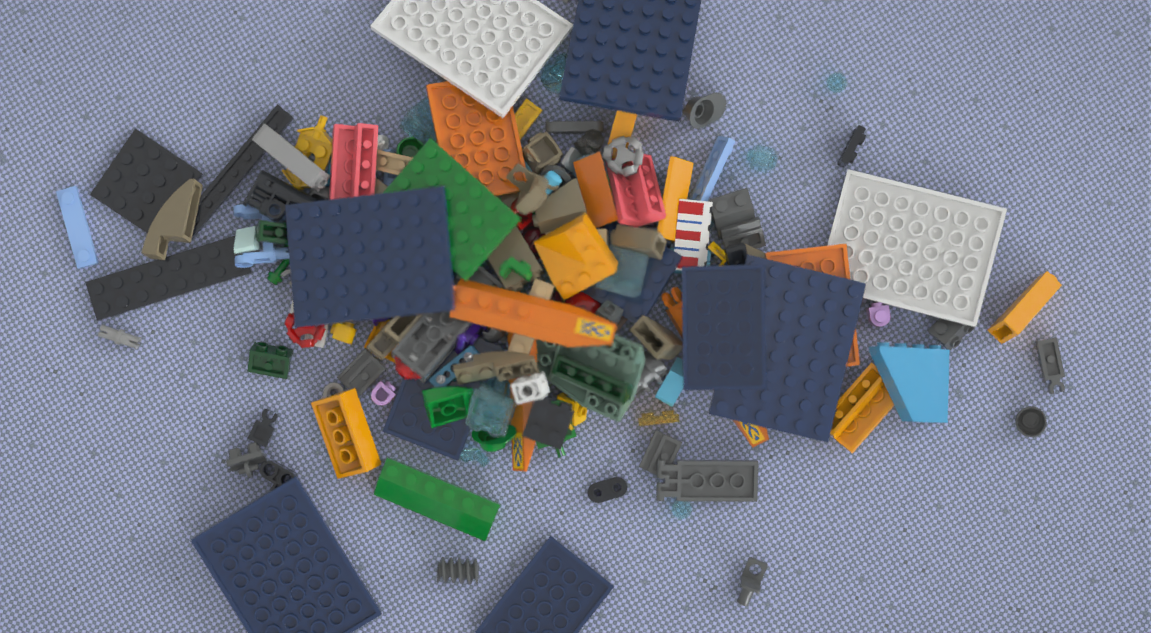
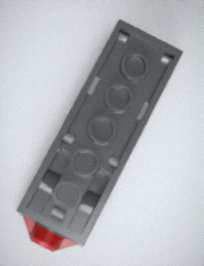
M481 266L468 279L503 289V284ZM460 275L453 280L454 286H457L460 278H462ZM450 311L424 314L392 350L396 372L406 380L419 379L425 383L454 350L458 335L464 334L473 323L449 317Z

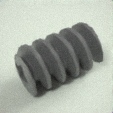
M442 557L440 562H438L437 582L442 577L443 582L447 583L450 577L452 583H455L457 578H459L460 584H463L467 578L468 584H472L473 579H475L478 585L479 565L477 559H474L473 563L470 564L469 559L466 558L464 564H462L461 558H458L457 562L454 563L453 558L450 557L448 563H446L445 558Z

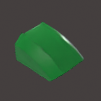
M440 386L421 390L431 428L471 417L475 406L473 388Z

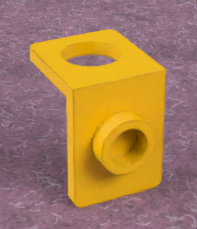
M713 241L708 248L722 260L718 266H726L724 264L727 261L725 251Z
M564 392L558 394L557 399L572 404V410H574L572 417L573 426H577L586 420L587 408L581 406L572 398L565 397L567 394Z

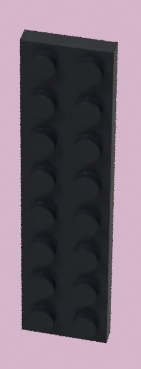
M235 236L167 256L165 260L151 261L85 283L96 320L100 321L253 272L251 267L240 268L235 266V256L243 255V253L234 254Z

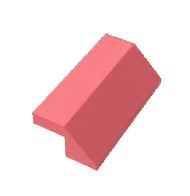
M358 123L355 126L333 125L329 200L375 194L378 125Z
M644 154L642 165H639L637 173L628 177H624V175L619 173L615 174L607 167L608 164L605 162L620 224L640 227L665 219L666 212L651 155ZM632 161L626 162L622 165V169L632 166L634 163Z

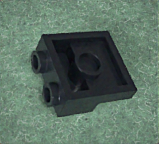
M546 396L542 399L534 400L522 436L561 450L574 414V410L571 409L572 406L563 402L557 405L552 403V399Z

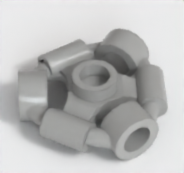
M623 135L612 139V142L604 147L603 159L606 160L607 167L615 174L619 173L624 175V177L637 173L639 165H642L644 152H642V143L633 136L624 137ZM626 143L631 144L637 151L634 153L626 148ZM613 147L617 148V157L615 160H611L613 155ZM630 161L634 163V165L622 169L624 163Z

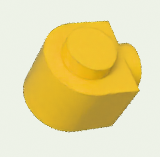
M350 322L333 324L330 331L333 334L332 338L352 345L357 331L354 328L355 324Z

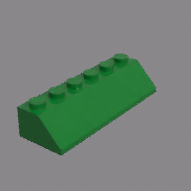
M390 457L385 461L373 494L483 541H486L501 505L496 501Z

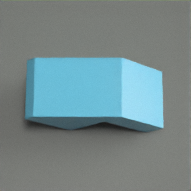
M679 357L674 361L655 395V398L671 407L683 390V359Z

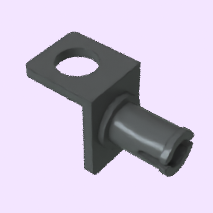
M752 557L748 558L741 575L740 587H742V590L737 599L739 604L749 606L753 593L760 594L761 581L768 567L767 563ZM753 564L759 565L761 567L760 573L752 574L749 571L750 566Z

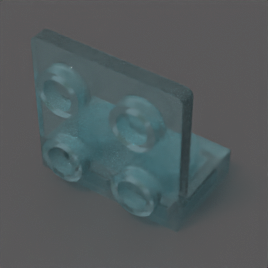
M428 96L424 97L409 110L399 125L410 137H415L424 145L430 138L437 143Z
M611 245L609 249L618 261L617 270L612 275L597 282L596 288L635 298L640 295L649 255Z

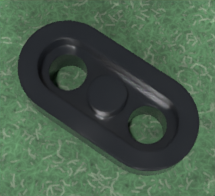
M613 477L595 482L588 488V497L595 503L621 497L627 491V483L621 477ZM616 483L621 485V489L619 491H615L613 489V486ZM600 489L602 491L601 496H595L594 491Z

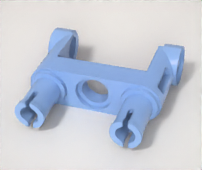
M240 204L233 207V215L235 217L244 218V220L262 219L263 221L276 222L259 213L258 209L250 205L244 206ZM272 207L269 213L273 216H277L281 212V209H275V207ZM286 213L279 221H286ZM263 242V252L243 253V255L235 256V266L247 268L253 266V264L275 263L277 260L289 259V247L277 248L275 243Z

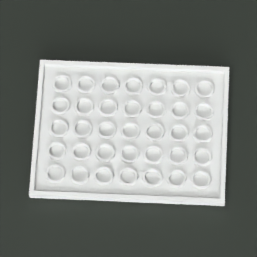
M391 0L371 24V30L502 118L508 113L573 29L572 23L537 0Z
M848 169L827 246L847 244L850 280L866 283L864 299L976 327L1007 209Z

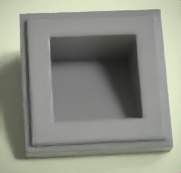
M572 147L561 161V166L574 173L573 162L584 157Z

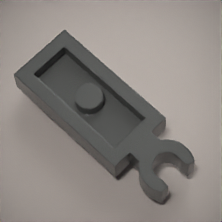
M1057 337L1035 341L1043 381L1049 380L1050 382L1048 385L1049 394H1054L1053 388L1055 385L1059 386L1060 392H1065V386L1060 382V378L1065 377Z

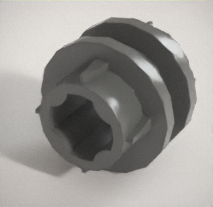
M649 350L644 352L645 363L636 390L637 396L643 391L650 393L651 390L648 385L654 380L659 385L663 382L660 378L668 373L661 360L656 359Z

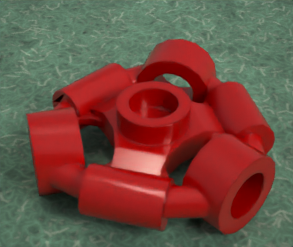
M289 313L284 323L288 330L286 334L293 343H297L301 348L315 347L317 341H321L326 330L324 325L293 329L292 327L295 324L294 313ZM311 334L313 339L301 340V336Z

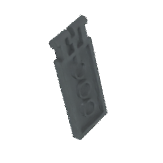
M657 460V478L664 479V482L656 483V501H664V497H676V501L757 502L759 461L677 460V464H665V460Z

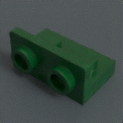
M254 342L249 351L247 372L287 379L294 350L283 345L273 346L268 345L266 342Z

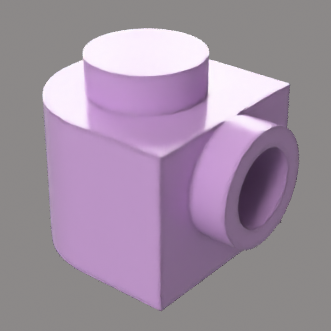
M877 302L871 304L872 308L866 309L868 321L872 326L882 327L889 323L891 317L889 305Z
M380 381L372 390L371 397L373 402L377 405L389 404L397 395L394 392L396 387L389 381L386 383Z

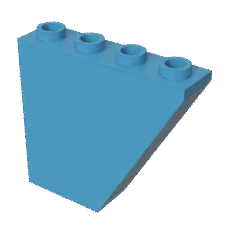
M877 342V346H869L870 355L901 421L948 423L950 350L941 349V345H929V349H926L923 344H912V348H907V344L894 343V347H889V343Z

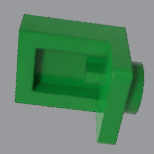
M510 257L508 261L505 260L499 268V274L504 280L511 271H514L528 282L533 276L530 270L531 266L523 260L519 262L513 257Z

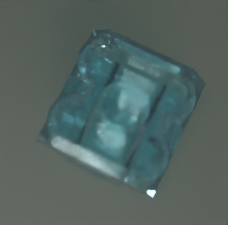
M480 382L479 389H475L471 397L465 423L474 431L483 430L493 437H505L514 416L516 401L488 384Z

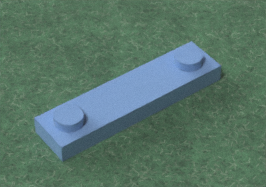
M723 136L717 137L689 200L708 201L724 164L732 152L734 140Z
M73 186L56 191L77 269L99 264L78 187Z

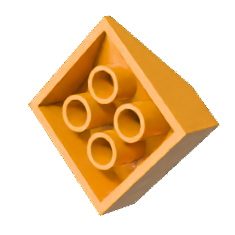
M586 213L534 241V245L554 286L564 300L612 275L617 270V259Z

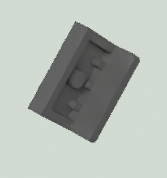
M939 318L927 331L932 337L943 344L946 350L951 351L975 327Z

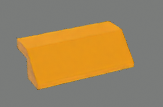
M670 156L662 199L666 217L659 220L657 231L666 240L671 241V243H675L679 199H687L693 169L692 162Z
M872 362L838 400L830 435L852 454L894 407L878 369Z

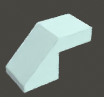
M257 226L236 230L234 254L260 250L259 241H256Z

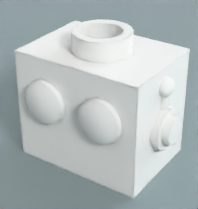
M544 372L519 377L511 384L516 404L542 399L550 392Z

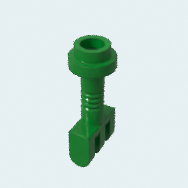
M283 259L274 273L269 271L267 280L276 286L278 283H281L283 281L280 278L281 273L290 264V259Z

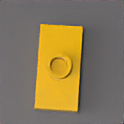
M527 98L515 112L520 141L542 112L541 108Z

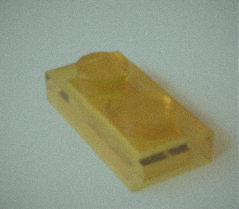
M674 410L662 411L661 416H654V412L642 413V418H638V426L680 422L679 414H674Z

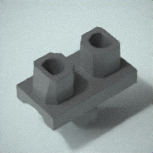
M256 442L247 445L249 454L242 455L240 448L229 450V459L226 460L227 466L230 467L232 472L238 470L239 475L246 473L248 478L253 477V471L259 470L258 464L267 461L266 455Z

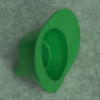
M484 422L473 429L472 438L486 452H496L505 448L506 443L515 437L517 429L510 424Z

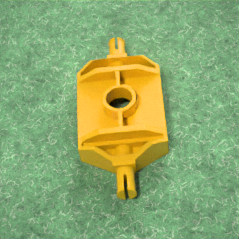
M320 115L315 128L297 129L300 135L295 147L307 157L314 154V163L325 171L332 154V138L324 129L328 118ZM282 169L283 174L295 188L299 190L311 188L289 169Z

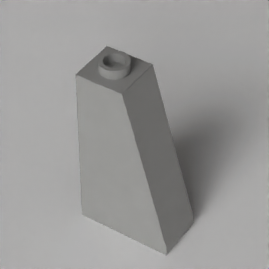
M265 123L252 138L255 143L317 192L327 184L328 179L331 177Z

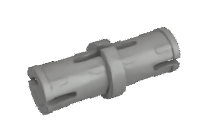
M102 325L99 329L102 331L98 332V337L115 341L117 345L123 344L136 350L140 346L138 342H141V337L125 333V330H116Z

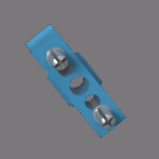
M470 345L432 376L429 380L434 387L448 386L451 382L457 381L455 373L452 372V366L460 364L462 359H465L466 362L473 361V355L480 353L474 345ZM446 372H450L449 378L445 377Z

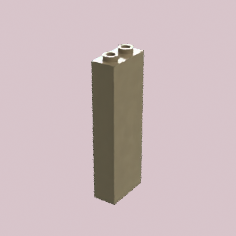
M517 226L513 228L488 257L506 290L518 292L523 289L525 284L529 283L514 271H511L505 280L501 278L499 268L510 257L519 262L523 260L531 266L530 270L533 276L529 282L533 283L535 279L539 280L541 275L544 274Z

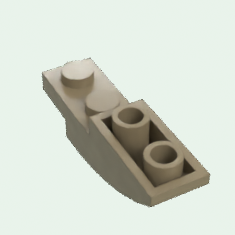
M519 352L480 353L473 355V361L453 365L459 385L496 376L500 382L539 373L535 357Z

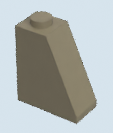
M577 178L572 179L546 197L542 205L535 210L532 218L534 226H539L541 234L553 231L586 213Z
M618 224L610 236L611 244L616 249L658 260L662 259L667 240L659 231Z
M645 315L629 329L656 359L673 360L683 349V342L673 331Z

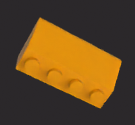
M355 388L311 402L337 479L368 472L382 465Z

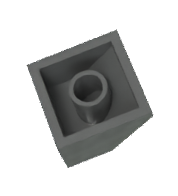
M747 188L707 201L713 202L711 217L719 240H722L720 228L755 218L753 204Z

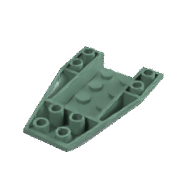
M614 334L612 345L567 347L536 339L539 373L544 372L548 381L581 406L617 422L622 419L635 397L645 363L642 345ZM557 354L565 355L631 384L633 389L630 398L625 404H620L552 374Z

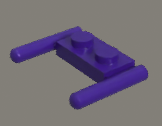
M473 323L464 334L458 335L455 353L461 354L463 348H467L469 344L474 345L480 337L478 334L482 330L486 331L489 327Z

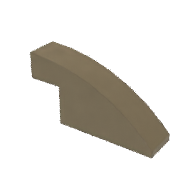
M189 179L165 202L149 228L141 254L150 259L165 260L169 241L191 243L203 188L201 183L195 179Z
M424 314L392 317L366 348L380 360H383Z

